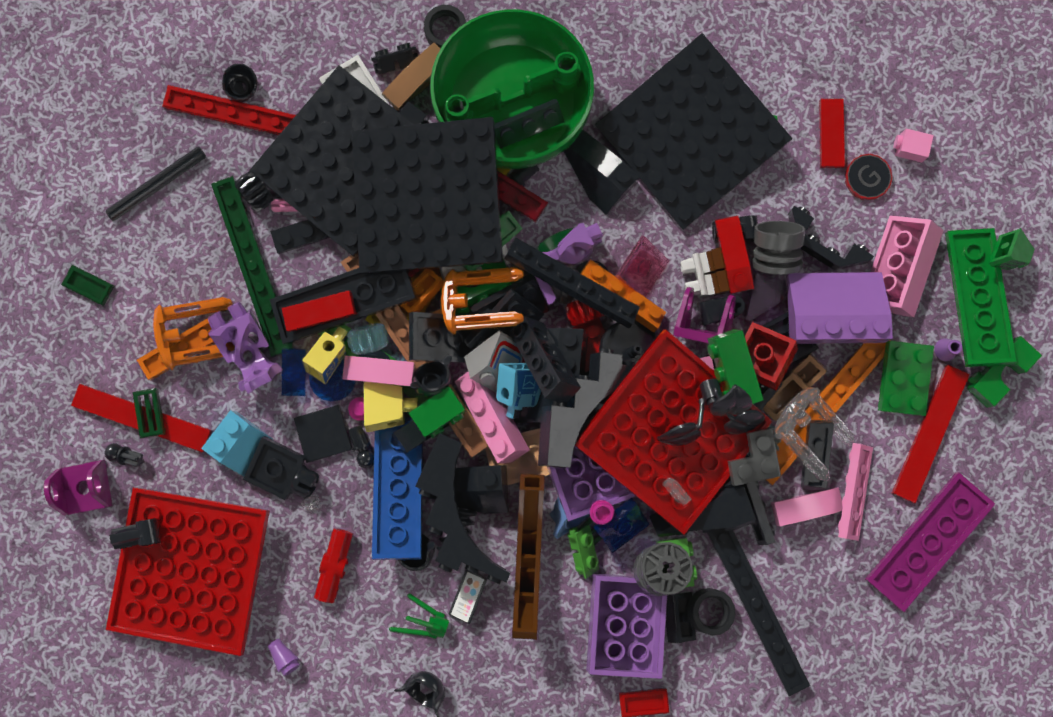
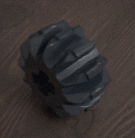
M249 171L235 181L236 189L254 211L259 212L265 209L273 201L272 194L254 172Z

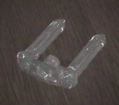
M810 387L802 390L787 404L775 425L774 433L777 439H782L817 479L826 482L830 478L828 469L793 430L797 424L800 427H805L810 423L811 417L805 411V408L809 404L820 419L832 420L834 423L833 433L842 444L851 447L855 443L853 433L819 395V388Z

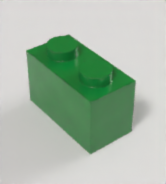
M448 386L442 392L409 412L423 436H431L433 439L439 433L445 431L443 427L451 422L454 425L464 418L463 413L467 410L453 389Z

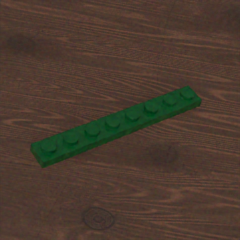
M231 176L211 183L262 332L268 341L271 357H276L293 351L295 348L293 343L287 345L282 343L269 300L275 298L276 294L243 199L235 187L236 179Z

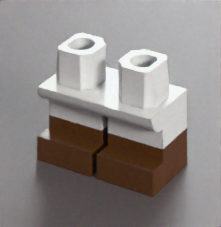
M720 247L703 253H695L691 258L680 262L682 275L695 273L696 281L684 284L685 290L687 287L694 288V296L699 295L700 298L728 294L730 291Z

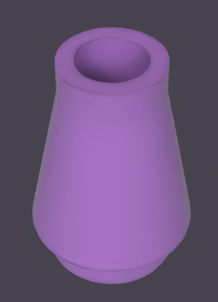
M943 338L936 343L934 351L940 360L951 361L962 351V344L958 340Z
M280 638L268 645L278 673L281 672L283 676H286L300 666L299 658L282 643Z

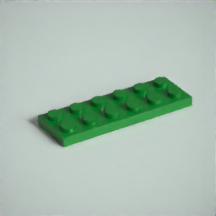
M995 228L947 231L945 237L965 367L1014 365L1017 360L1002 270L991 267L989 264L997 243Z

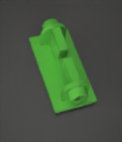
M586 525L578 530V527L570 528L567 534L571 550H578V552L573 553L575 570L579 572V575H584V579H587L600 569L590 525Z

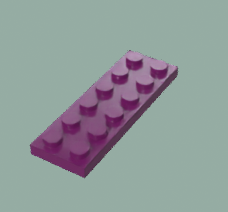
M956 472L865 580L900 611L905 612L994 507L995 503L961 473Z

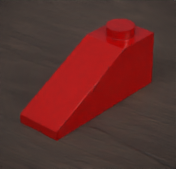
M739 216L715 220L719 247L721 248L725 266L724 270L726 271L730 289L729 292L732 294L754 289Z

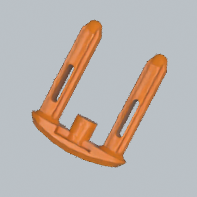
M510 267L456 272L455 269H451L445 276L441 296L442 314L448 331L456 334L457 330L509 327L522 323L524 316L515 311L456 316V308H467L468 306L467 294H457L458 286L516 282L523 278V270Z
M220 297L162 307L159 304L155 308L153 320L154 337L158 352L166 368L174 370L175 366L223 357L216 345L171 352L169 344L180 342L178 328L166 330L165 322L226 311L233 304L231 299ZM194 308H200V309H196V310H190V311H184V312L176 313L177 311L188 310V309H194ZM232 342L226 343V347L229 351H233L235 349V346ZM209 352V354L184 358L185 356Z

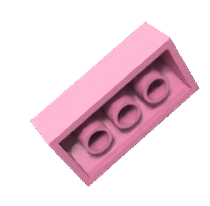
M889 216L871 272H882L890 310L893 314L915 317L944 231L932 220Z

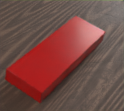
M820 99V168H844V99Z
M348 290L282 308L286 331L291 332L356 315L352 292Z

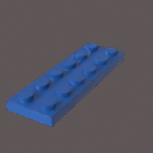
M405 417V424L375 431L372 527L373 560L422 559V495L419 494L420 489L415 486L423 470V443L407 454H404L392 436L395 431L413 421L412 417Z

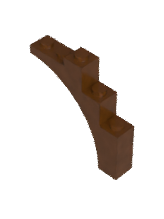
M520 474L512 638L537 640L545 475Z

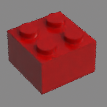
M752 322L745 335V340L758 383L777 391L798 350L797 341Z

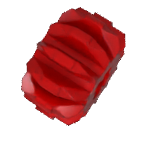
M578 300L567 304L565 307L567 318L572 326H579L604 316Z

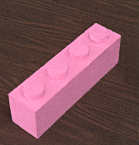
M469 372L455 381L497 463L514 462L530 450L514 420L506 416L507 407L504 403L497 400L496 392L470 379Z

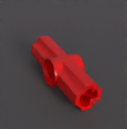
M333 528L327 552L324 553L320 564L319 573L321 574L314 599L326 603H335L340 581L345 575L344 567L349 561L347 556L354 533Z

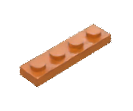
M590 259L581 272L582 275L639 306L640 309L635 320L652 332L659 328L666 314L663 309Z
M208 318L179 335L180 342L169 344L170 351L178 352L214 344V341L209 336L211 327ZM157 348L137 359L145 376L150 381L170 370L164 365Z

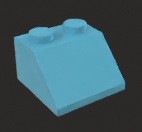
M230 410L201 449L221 464L245 476L261 438L264 436L272 440L273 438L237 411Z

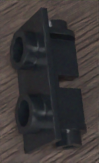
M409 42L398 45L396 51L388 52V48L375 51V56L371 57V60L377 61V64H373L375 73L383 74L396 70L394 61L399 62L400 69L406 68L418 57L417 53H412L416 46H411Z

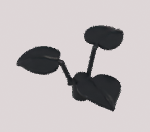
M708 379L700 384L703 398L699 399L698 423L681 424L658 436L657 439L660 442L674 446L686 445L697 440L701 436L699 429L703 425L704 405L708 406L712 415H726L731 420L724 424L725 431L731 434H743L755 429L764 422L765 416L760 411L749 410L752 407L751 397L736 384L723 396L719 381L717 379Z

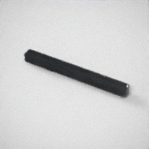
M199 146L194 148L106 209V214L111 220H117L205 159L204 151Z

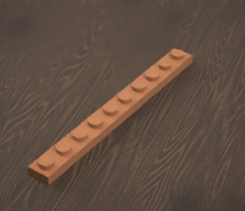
M358 253L355 257L350 255L341 261L347 272L359 268ZM399 306L376 313V316L406 361L415 363V371L419 366L430 363L426 361H409V320ZM450 383L449 386L467 411L463 413L464 418L454 425L451 422L448 424L472 458L489 446L471 412Z

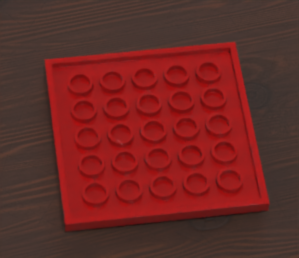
M663 329L578 436L575 446L680 533L685 534L730 477L728 461L744 458L749 452L746 433L731 434L726 432L724 424L731 420L726 415H712L707 405H704L703 425L699 429L701 436L697 440L681 446L669 445L658 441V436L681 424L698 423L699 399L703 398L700 384L708 379H716L712 368L670 332ZM754 404L749 409L760 411ZM764 414V422L749 432L767 429L772 420Z
M133 487L126 526L134 525L137 521L158 518L161 543L146 546L136 545L121 549L106 630L237 656L244 655L270 510Z

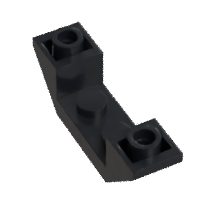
M794 206L788 213L789 222L804 226L805 232L814 220L810 216V212L803 207L797 208ZM805 234L804 245L800 248L833 270L866 264L874 257V255L869 253L870 250L861 244L856 245L855 243L841 257L836 249L832 247L826 248L820 244V240L810 234L808 236Z

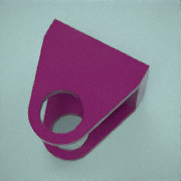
M686 288L673 336L708 343V338L732 330L736 303L735 296H728L718 331L712 332L690 327L694 288Z
M105 460L56 469L44 481V495L48 505L63 516L113 506ZM83 481H87L89 492L85 495L79 491V485ZM51 486H52L53 493H54V499L52 498V495H51V489H50Z

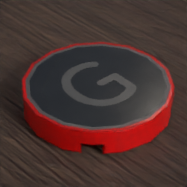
M873 154L860 155L853 159L846 168L845 184L850 193L859 199L875 200L884 195L891 186V168L880 156Z

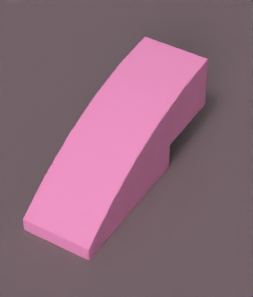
M345 356L342 379L411 387L415 363Z
M839 487L771 502L776 526L789 525L841 512L843 509Z

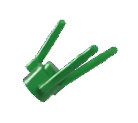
M407 594L409 599L435 617L430 616L427 622L406 616L407 621L424 626L427 631L400 627H390L389 631L428 636L434 639L437 637L443 638L449 624V620L444 618L445 614L436 611L412 594Z

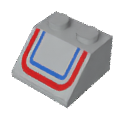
M500 330L464 357L470 379L496 393L499 363H526L513 339Z

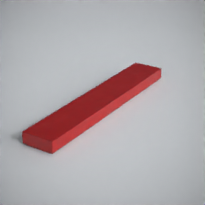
M171 85L167 86L162 105L165 109L274 135H280L296 116Z
M945 365L926 410V416L923 417L892 494L916 503L970 374L953 366Z
M83 384L78 385L71 406L138 429L134 402ZM142 406L146 432H149L146 407ZM152 409L153 418H154V424H155V431H157V424H156L155 412H154V409ZM162 413L166 434L158 435V437L200 452H205L201 448L210 438L212 430Z

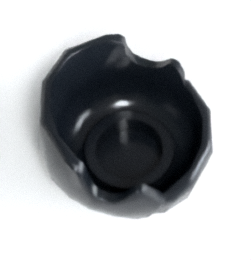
M233 64L224 71L222 89L228 98L234 101H246L254 96L256 92L257 76L252 68L247 65ZM242 83H244V84L246 85V90H245V91H244V88H243V84H242Z

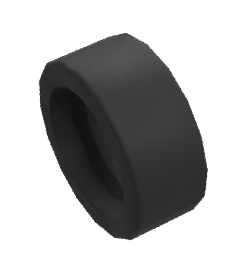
M439 5L427 13L424 20V33L430 45L435 43L441 48L446 40L437 39L433 34L432 26L438 18L443 16L453 17L458 22L459 27L467 22L464 14L452 5Z
M706 588L697 591L690 598L687 606V617L691 626L698 632L711 636L721 635L728 631L734 623L736 615L735 605L731 597L725 592ZM706 598H716L723 605L724 613L722 619L715 626H707L699 618L700 604Z

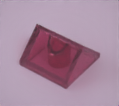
M641 235L615 277L646 297L669 260L645 236Z

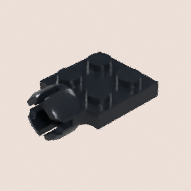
M264 436L259 442L243 480L283 500L288 499L290 493L307 499L316 488L313 486L314 483L318 484L319 474L306 468L304 465L306 456Z

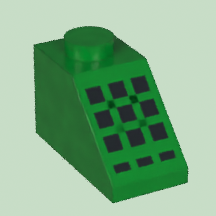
M1020 228L999 236L989 264L991 267L1011 270L1017 267L1023 268L1031 262L1035 249Z

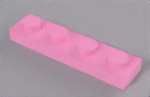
M853 443L852 450L849 453L850 464L845 479L846 490L845 496L842 499V516L838 524V537L859 541L873 447Z

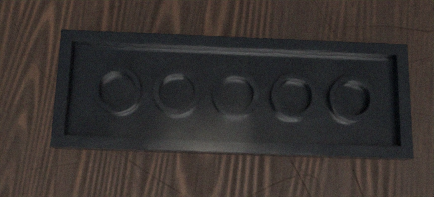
M359 268L269 300L282 343L287 345L416 300L417 296L408 270L361 274ZM348 290L352 292L356 315L291 332L286 331L282 308Z

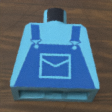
M499 363L496 398L499 402L508 405L507 417L520 419L522 407H534L537 405L541 390L526 363Z

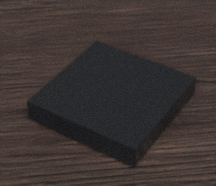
M340 405L294 418L303 454L306 456V463L352 450Z

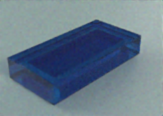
M282 349L281 396H306V370L302 360L307 355V349Z

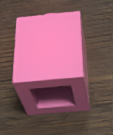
M906 128L895 138L893 148L897 149L895 156L922 163L929 157L934 135Z

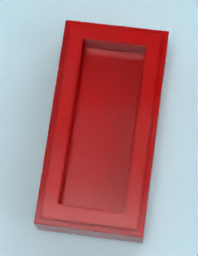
M667 688L619 692L621 717L670 713Z

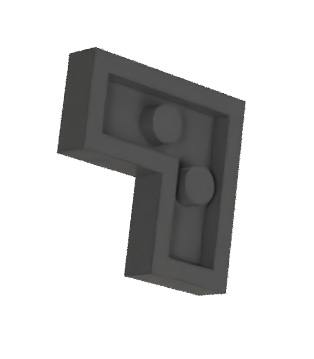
M767 428L746 433L750 457L728 461L732 485L737 486L780 477L773 430Z

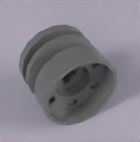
M766 221L757 224L754 229V243L759 247L753 250V268L769 274H791L800 271L803 268L802 258L804 253L799 248L804 245L805 241L804 226L788 221Z
M662 542L642 550L636 557L633 571L638 586L645 593L653 596H667L684 590L691 580L693 566L689 554L680 545L672 542ZM665 564L669 565L667 573L662 572L663 565Z

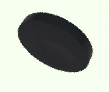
M634 320L633 325L629 329L616 322L604 332L599 349H612L614 354L623 355L622 361L635 362L636 365L659 336L657 330L652 332L636 320Z

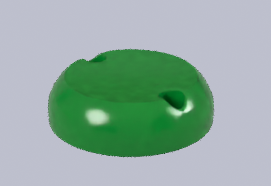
M505 9L492 11L473 18L449 36L436 56L431 73L430 93L432 107L438 122L493 117L496 124L556 99L559 103L564 123L502 149L499 148L496 141L497 168L521 169L533 167L555 158L576 140L583 130L592 108L594 77L592 66L584 48L576 37L563 25L545 15L532 11Z

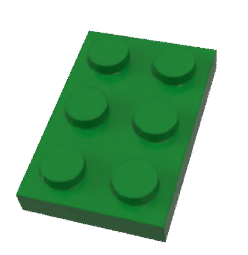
M898 341L886 342L878 411L926 416L934 346Z

